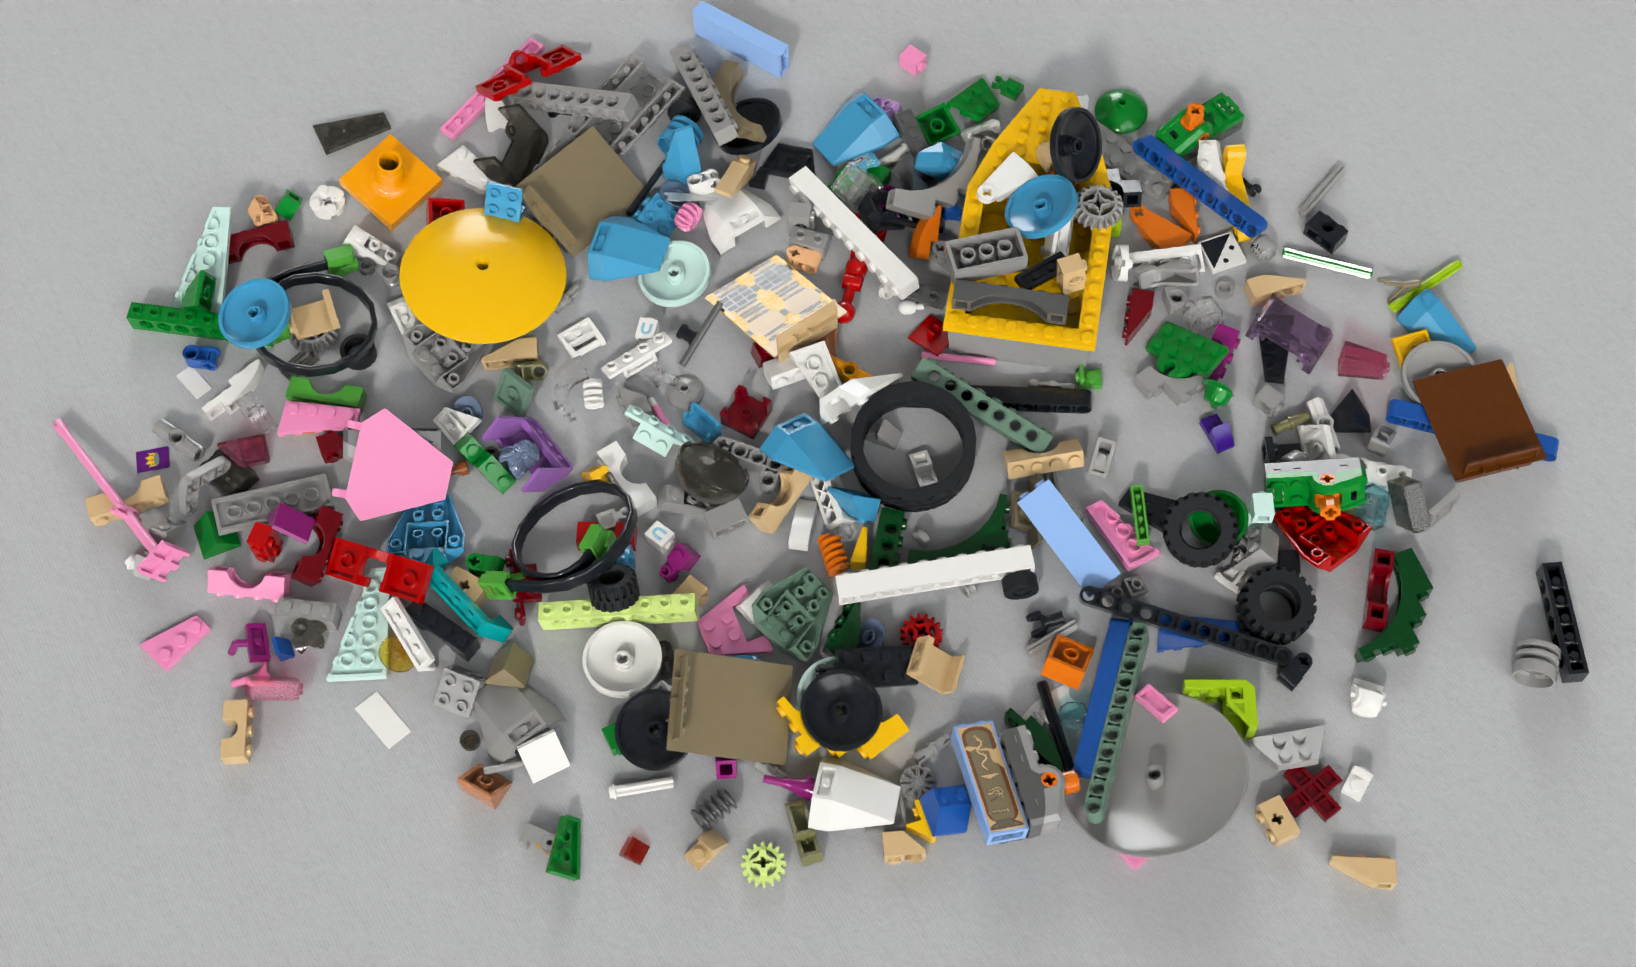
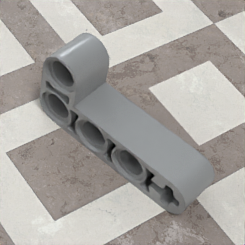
M724 436L716 438L714 449L718 459L759 473L760 489L764 494H773L777 490L781 481L779 472L783 468V464L773 461L762 453L759 448ZM738 453H744L742 456H737ZM761 459L762 461L755 462L754 460ZM774 465L779 466L778 468H772ZM766 481H771L772 483H771V484H765L764 482H766Z

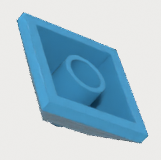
M827 487L828 492L846 513L856 518L855 521L867 524V521H876L881 499L857 490Z

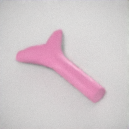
M265 661L261 669L255 674L232 680V688L259 680L274 683L275 680L267 672L268 663Z

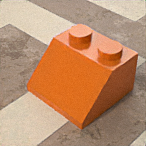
M1057 634L1041 675L1078 690L1095 649Z

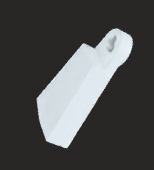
M1012 152L978 188L977 199L984 204L992 203L995 200L1000 202L1010 197L1025 182L1038 177V175L1026 161L1015 152ZM983 192H985V193L988 192L990 195H985V196H984V195H983Z

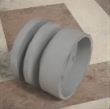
M1539 639L1520 641L1517 644L1516 661L1512 670L1513 680L1523 686L1535 689L1554 687L1558 674L1557 667L1560 663L1559 658L1561 657L1560 648L1555 644Z

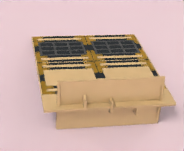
M778 255L771 257L705 297L713 306L717 300L722 302L724 305L720 312L774 358L778 356L779 363L790 358V352L807 347L838 328V318L847 313L844 308L836 303L835 299L832 300Z

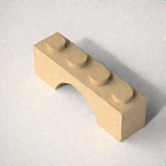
M1078 439L1061 441L1055 449L1045 453H1030L1022 448L1003 451L1004 469L1008 479L1031 476L1036 473L1043 474L1084 467L1083 449Z
M784 465L779 472L781 489L777 498L769 504L758 502L748 518L760 532L773 534L813 476Z
M160 475L141 480L137 492L130 498L123 500L126 505L136 508L141 513L147 509L161 507L170 502L166 484ZM104 493L85 499L89 519L95 526H102L108 522L123 519L109 511L112 507H116Z

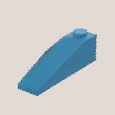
M1428 288L1417 295L1396 318L1410 333L1427 329L1431 341L1452 343L1462 348L1468 354H1471L1477 348L1441 300Z

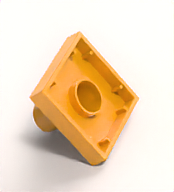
M389 134L339 179L340 186L391 231L442 186V179L392 134Z

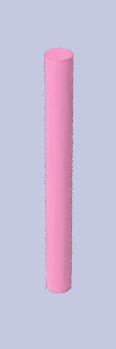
M922 351L921 358L924 357L926 359L931 358L933 360L994 366L996 364V358L941 353L937 357L931 352Z

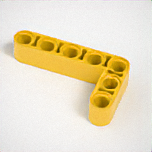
M1244 143L1227 145L1224 147L1222 155V168L1226 176V188L1228 192L1250 207L1242 178L1246 159ZM1232 225L1237 243L1253 239Z

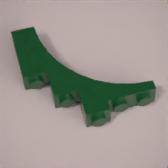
M999 495L996 508L991 517L971 537L943 549L926 551L910 549L907 563L913 564L920 560L932 561L939 557L951 558L958 554L970 555L981 550L986 552L994 551L1000 547L1010 548L1012 538H1008L1009 531L1006 530L1007 520L1004 519V515L1009 514L1010 502H1007L1008 495Z
M1412 547L1395 553L1393 571L1398 587V604L1394 619L1380 636L1357 649L1354 655L1357 663L1362 661L1370 662L1378 655L1383 654V656H1386L1395 651L1397 657L1403 654L1409 656L1416 652L1420 642L1413 629L1421 626L1427 616L1420 602L1430 597L1433 586Z

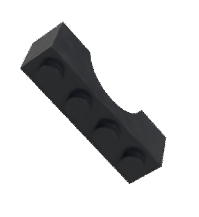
M412 601L407 606L406 611L417 627L436 635L454 653L467 662L480 649L481 646L475 636L427 603L420 604Z

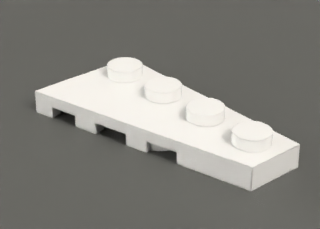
M1201 244L1129 253V258H1132L1133 261L1131 269L1144 263L1158 267L1173 259H1177L1197 266L1199 272H1205Z

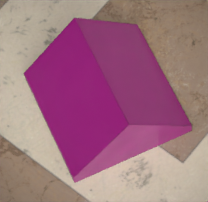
M282 503L267 516L272 529L307 545L315 519Z

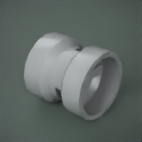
M392 263L384 265L381 269V275L385 285L388 288L400 286V271L397 265Z

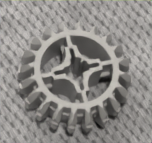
M1096 183L1095 187H1092L1089 184L1087 189L1082 187L1081 192H1077L1078 206L1074 217L1078 219L1079 224L1084 223V228L1090 226L1091 231L1094 228H1097L1098 231L1104 228L1107 231L1109 226L1114 227L1115 222H1119L1123 214L1122 209L1124 205L1121 196H1118V192L1112 191V186L1105 188V184L1101 187Z
M339 329L297 340L295 333L291 334L290 332L291 338L289 340L294 349L299 350L301 354L306 352L308 356L311 353L316 356L317 352L324 353L325 349L330 350V345H335V340H338Z

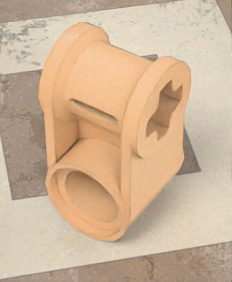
M255 195L247 208V213L251 216L254 224L262 226L276 223L278 221L277 214L267 198L262 195Z
M793 245L788 247L786 252V262L794 269L808 274H815L822 259V255L818 251Z

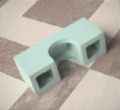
M1264 491L1252 493L1247 507L1249 521L1245 535L1252 528L1258 527L1262 523L1267 527L1268 523H1272L1275 515L1272 493Z

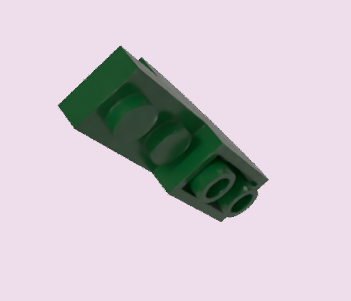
M1010 707L1005 713V724L1009 728L1025 725L1032 735L1034 742L1033 750L1037 751L1039 762L1055 766L1063 773L1064 769L1060 755L1046 730L1032 715L1027 720H1024Z

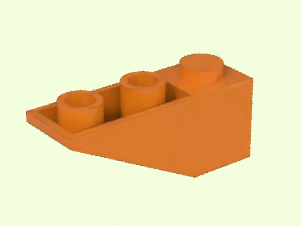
M1183 188L1170 189L1168 196L1170 215L1182 229L1192 234L1191 241L1196 243L1197 237L1201 234L1200 225H1197L1198 210H1195L1194 207L1196 205V198Z

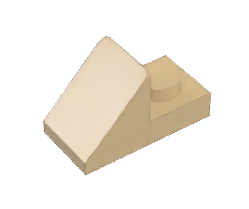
M715 829L699 835V842L684 855V858L698 872L729 844Z

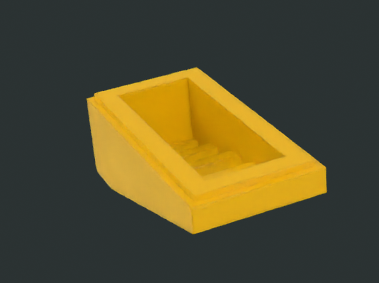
M862 527L851 558V570L867 569L868 530L866 527Z

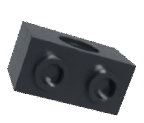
M1319 210L1306 223L1303 234L1330 254H1333L1345 242L1348 230L1331 219L1329 215Z

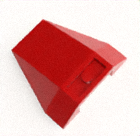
M1309 506L1284 507L1275 513L1273 521L1303 559L1316 568L1331 572L1356 554L1372 529L1371 525L1357 516L1342 511L1341 515L1337 516L1335 520H1326L1325 517L1311 510Z

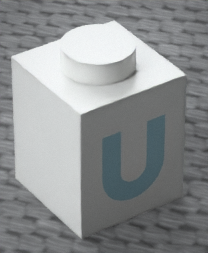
M640 317L635 334L637 345L659 334L658 320L651 317Z
M656 521L644 534L646 542L663 555L667 551H671L676 544L675 533L659 521Z

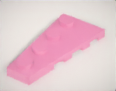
M1100 500L1085 508L1084 512L1127 571L1160 556L1161 552L1150 545L1136 546L1134 528L1130 524H1125L1120 519V516L1104 501Z

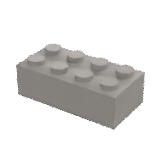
M1019 227L945 241L944 256L953 285H955L956 279H966L972 282L1027 270L1028 255Z

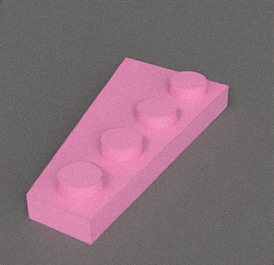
M286 400L277 434L279 437H283L286 434L302 435L304 432L322 433L323 430L341 431L344 427H347L348 420L359 422L361 410L358 408Z

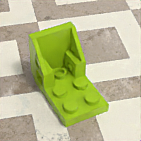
M1184 680L1180 691L1181 695L1198 699L1207 704L1221 702V714L1234 726L1241 738L1248 740V738L1254 737L1258 728L1255 687L1247 680Z

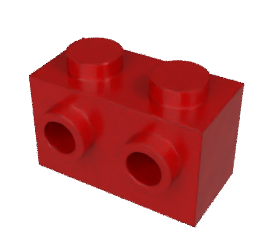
M257 521L246 541L255 558L264 563L267 561L274 563L276 557H279L283 544L276 530L272 529L270 525Z

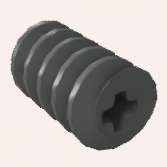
M725 789L724 791L717 790L718 797L712 794L710 796L711 801L705 799V807L699 804L697 805L698 811L691 810L692 817L703 831V826L711 828L710 821L718 823L717 816L724 819L723 811L730 814V806L735 809L738 808L732 796Z

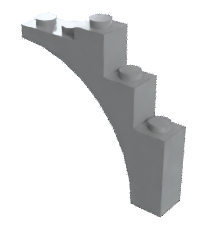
M973 137L966 140L963 154L957 166L938 185L924 190H904L899 188L890 190L885 209L926 220L932 218L935 214V205H941L945 208L955 206L959 198L957 193L966 195L967 186L977 171V158L981 151V139Z

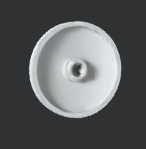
M616 621L598 629L586 643L582 657L583 669L590 684L600 693L614 698H628L647 690L659 676L663 663L662 649L657 637L644 625L632 621Z

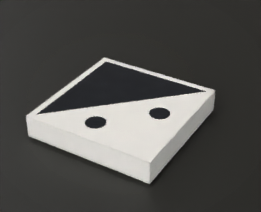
M1231 231L1198 242V244H1201L1203 258L1212 274L1246 264L1247 260Z

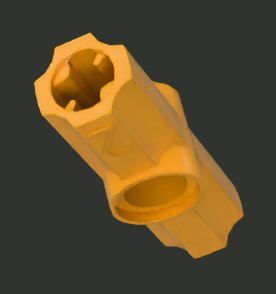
M830 354L838 377L841 378L844 384L852 379L874 377L859 369L854 362H845Z

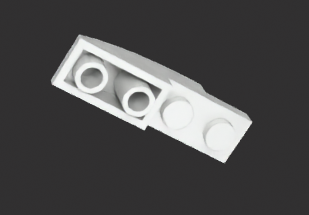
M259 359L249 363L242 371L234 374L228 380L231 387L223 390L220 395L208 401L202 407L204 414L210 421L225 411L231 415L252 395L265 371Z

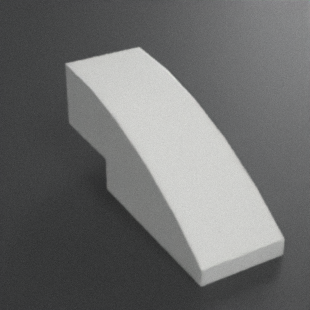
M798 500L788 541L789 549L808 551L818 506L817 501Z

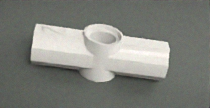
M1319 397L1313 398L1306 403L1313 425L1325 424L1330 426L1335 452H1338L1341 447L1333 428L1334 421L1329 416L1323 399Z

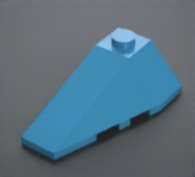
M692 125L674 129L669 143L670 149L665 155L666 161L662 164L665 180L680 182L688 186L687 178L689 176L702 172Z

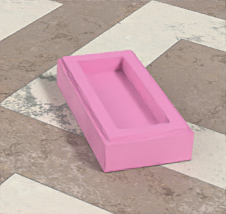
M1149 683L1134 696L1135 700L1161 723H1165L1178 711L1173 703Z

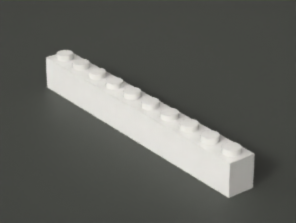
M806 166L789 177L791 192L794 195L797 194L802 203L812 204V211H815V216H819L823 224L827 228L830 227L834 235L838 239L841 238L849 250L855 252L859 261L866 263L871 273L875 272L878 275L880 282L883 285L886 284L894 296H898L903 300L920 288L918 277Z
M1019 544L1013 548L1006 549L1000 547L988 552L981 550L970 555L958 554L951 558L939 557L932 561L920 560L913 564L901 563L895 567L882 566L876 570L863 569L851 574L844 572L835 576V584L839 605L1000 580L1013 572H1034L1035 563L1031 546Z

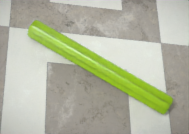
M1454 260L1422 281L1420 287L1410 289L1389 303L1388 308L1392 313L1397 312L1428 288L1430 290L1463 267L1461 261Z

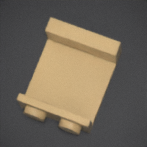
M329 289L322 290L323 300L295 308L291 307V323H289L291 334L295 333L297 340L341 328Z
M930 635L917 638L906 674L942 695L955 692L960 672L964 666L965 656L958 655L952 657L933 646L935 638Z

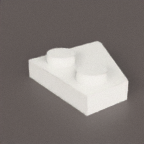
M444 407L433 419L434 423L453 445L466 433L471 434L482 421L477 417Z

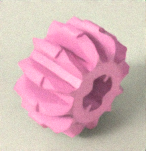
M687 201L676 213L674 225L681 231L691 232L701 221L703 209L696 203Z

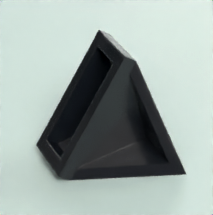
M1351 389L1331 414L1334 421L1335 433H1371L1370 415L1354 390Z

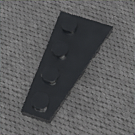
M1256 313L1264 380L1267 383L1284 384L1294 317Z

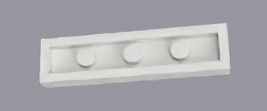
M840 475L827 482L824 481L822 490L818 486L820 479L812 477L810 482L827 530H832L841 523L850 525L855 522V518L848 515L827 490L828 486L844 488ZM826 494L830 498L828 507L824 503ZM832 511H834L837 518L833 522L830 520Z
M392 597L381 608V611L418 671H434L437 668L433 662L435 660L434 655L400 599Z

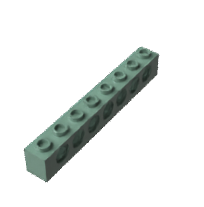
M922 358L911 375L912 381L930 383L950 392L966 407L971 417L1028 452L1044 453L1053 439L1048 429L1044 427L1040 429L1034 425L1035 422L1028 417L1022 418L1018 415L1019 412L1011 407L1007 409L999 399L995 397L989 398L981 388L977 387L975 389L970 386V382L962 377L958 379L953 376L954 373L948 368L942 369L937 366L938 363L935 360ZM931 373H937L940 376V378L936 381H932L929 378V375ZM947 383H954L956 388L952 391L945 388ZM965 392L970 393L972 396L968 401L963 400L961 397ZM981 402L988 405V408L984 411L977 407ZM1001 412L1004 415V419L998 421L994 418V414ZM1017 422L1021 428L1017 431L1012 430L1010 424ZM1034 432L1037 438L1031 441L1027 439L1026 434Z

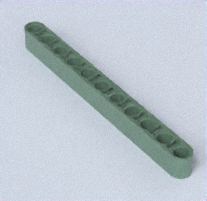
M1142 622L1133 623L1128 631L1084 802L1087 819L1093 824L1101 823L1106 816L1135 701L1134 696L1137 693L1149 645L1148 630Z

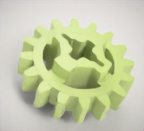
M761 842V847L753 844V850L746 849L748 856H742L744 863H741V869H746L742 872L743 876H748V883L755 881V887H758L759 883H762L763 888H766L767 883H770L773 887L775 879L779 882L781 881L779 874L785 875V870L781 868L786 867V861H781L785 858L784 853L779 854L780 848L776 847L773 849L772 843H769L768 847L765 846L764 842ZM767 853L773 855L775 858H771L767 855ZM762 862H766L765 868H761ZM752 872H757L760 875V877L756 876Z

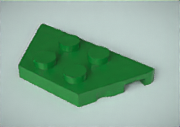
M982 77L949 100L945 107L947 109L954 107L960 110V115L981 123L996 112L1000 104Z

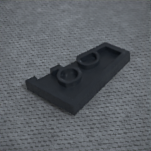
M1129 488L1119 501L1118 506L1132 514ZM1144 492L1147 523L1163 533L1162 524L1164 516L1168 512L1169 507L1177 500Z

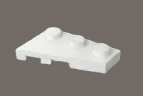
M1200 140L1196 168L1228 191L1225 184L1226 176L1222 168L1223 160L1219 141Z
M464 145L436 165L438 170L442 172L444 170L455 178H462L467 183L482 190H486L489 181L496 182L498 180L497 176Z

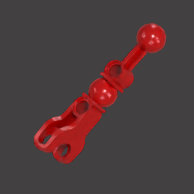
M854 213L861 220L860 214ZM882 229L876 234L882 242L885 241L887 230ZM851 250L850 259L845 265L846 271L842 281V289H845L842 301L837 303L847 311L846 314L838 318V322L841 324H847L855 317V308L852 305L856 291H861L864 277L868 272L866 263L859 261L853 250Z

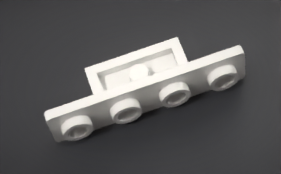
M664 331L656 334L646 342L639 344L629 352L601 367V370L609 379L620 373L627 379L657 361L655 352L671 344L672 339Z

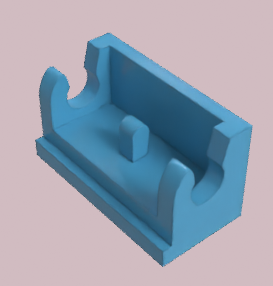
M696 402L690 404V411L688 413L686 411L683 412L682 423L707 445H710L722 434L721 424Z

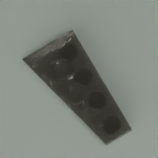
M382 112L313 125V128L325 154L328 155L391 129L385 113Z

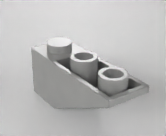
M666 484L658 492L657 510L672 514H703L707 509L719 506L720 496Z

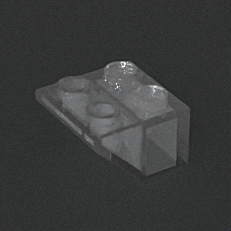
M850 160L830 187V191L858 212L857 208L866 192H874L878 188L881 190L883 184L876 176Z

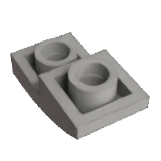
M1141 575L1123 579L1119 584L1103 588L1105 591L1131 599L1139 598L1148 593ZM1104 597L1108 606H1112L1111 598Z

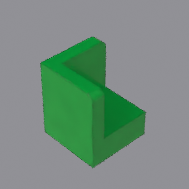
M286 189L277 203L274 212L290 221L301 206L303 198Z

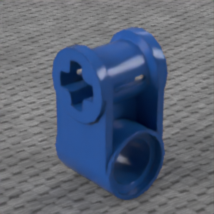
M188 345L183 349L182 355L189 367L214 371L218 368L217 360L221 355V350L212 346Z

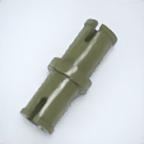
M1303 410L1295 415H1288L1284 420L1275 424H1271L1272 433L1277 436L1289 429L1294 430L1296 426L1310 421L1309 413Z

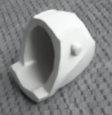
M1354 678L1350 689L1352 713L1364 718L1376 717L1379 711H1381L1382 706L1387 704L1385 702L1386 693L1383 692L1384 686Z

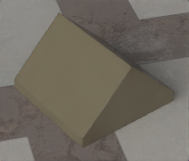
M513 641L495 653L485 684L525 688L534 658Z

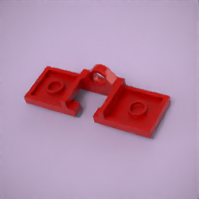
M564 45L540 56L533 52L527 54L521 50H515L512 52L508 64L503 65L505 72L476 85V90L494 102L501 101L504 97L515 94L518 90L532 84L531 78L527 75L524 76V74L538 67H541L539 70L543 77L560 73L562 69L574 66L577 62L581 61V54ZM519 54H522L523 58L521 62L517 63V56Z
M336 537L325 575L369 587L371 578L363 576L368 557L377 559L378 561L388 563L379 592L424 604L434 566Z

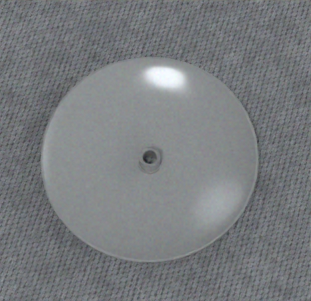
M1160 692L1178 709L1165 723H1161L1136 700L1134 701L1105 819L1098 824H1093L1087 819L1084 802L1090 779L1079 778L1080 792L1065 795V803L1071 816L1090 838L1100 845L1124 855L1141 858L1169 857L1185 853L1205 844L1219 834L1234 818L1247 790L1249 779L1247 753L1238 732L1227 718L1210 705L1198 699L1176 693ZM1083 725L1068 746L1073 763Z

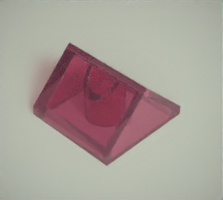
M265 434L233 439L217 444L241 468L265 464L270 461Z

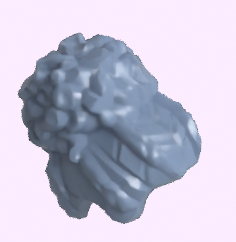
M524 439L513 446H504L499 451V462L505 461V469L511 471L516 479L519 480L526 474L528 468L538 463L541 458L540 450L536 443Z

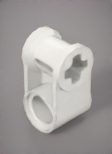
M712 168L691 175L687 178L690 194L697 195L713 193L716 188L713 183L717 186L721 178H719L717 170Z

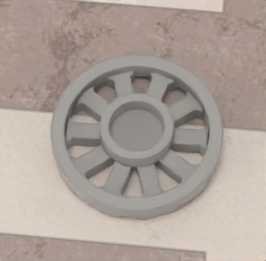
M909 766L902 772L899 779L901 793L912 802L922 797V792L926 794L928 792L927 789L937 788L935 774L926 766Z

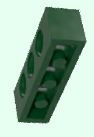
M881 508L869 570H876L881 564H887L888 567H894L899 564L900 554L897 553L898 547L902 548L904 536H901L902 530L906 531L908 519H904V511ZM893 529L896 532L888 533L887 530ZM888 546V547H891L892 549L887 551V550H884L883 548Z

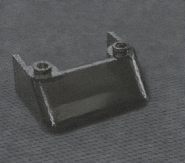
M520 103L498 108V111L508 120L505 132L511 140L502 162L496 156L473 160L474 164L491 181L503 185L511 184L513 187L533 172L535 165L540 163L549 142L547 133Z

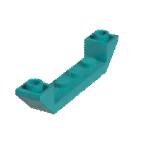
M436 547L433 548L425 561L426 564L434 566L429 585L478 636L504 643L514 628L501 615L490 620L443 570L448 560Z

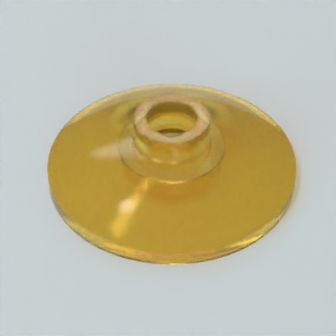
M397 636L388 637L381 643L378 652L379 658L387 669L401 673L409 671L414 667L413 662Z

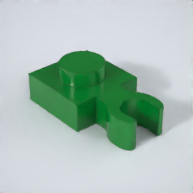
M996 76L995 81L999 83L992 81V88L1000 89L1001 95L1013 101H1016L1024 90V84L1010 78L1004 81L1002 77Z

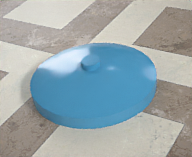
M1048 174L1035 177L1021 185L1009 198L1005 208L1006 222L1010 228L1019 227L1021 237L1037 239L1049 236L1063 228L1075 214L1078 206L1077 191L1073 184L1063 176Z
M257 278L243 282L226 296L221 305L218 316L220 331L231 344L239 348L256 349L274 341L286 328L291 316V301L287 292L278 283L270 279Z

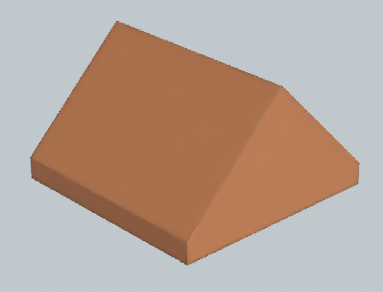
M477 764L458 777L457 783L463 792L495 810L512 785L511 781L497 773L484 776L483 768L485 766Z

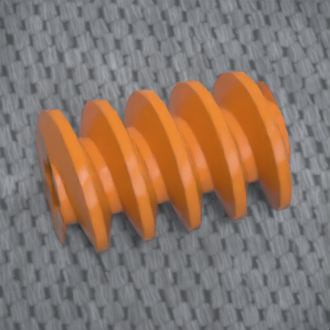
M832 533L821 535L817 539L829 577L838 576L851 567L850 563H846L848 557L844 556L846 550L842 549L844 547V543L840 542L842 537L839 535L835 536Z

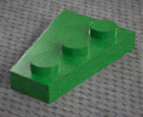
M569 815L560 817L545 873L572 881L580 880L581 819Z

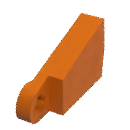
M1145 206L1131 207L1129 213L1130 220L1138 227L1137 232L1153 249L1187 246L1191 241L1192 234L1148 210ZM1140 212L1142 213V216H1141V215H1138V216L1135 215L1136 213H1140Z

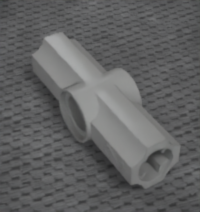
M164 419L158 420L154 424L152 432L170 444L177 452L183 453L194 462L200 461L206 451L205 448L188 437L183 430L177 429Z

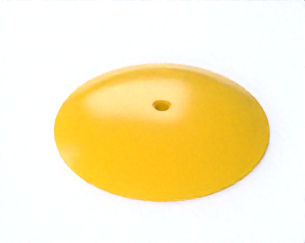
M471 208L447 214L424 227L405 250L399 274L402 295L416 318L442 336L473 344H490L512 340L529 333L545 322L562 299L566 285V266L563 254L551 235L540 225L524 216L520 222L485 215V208Z

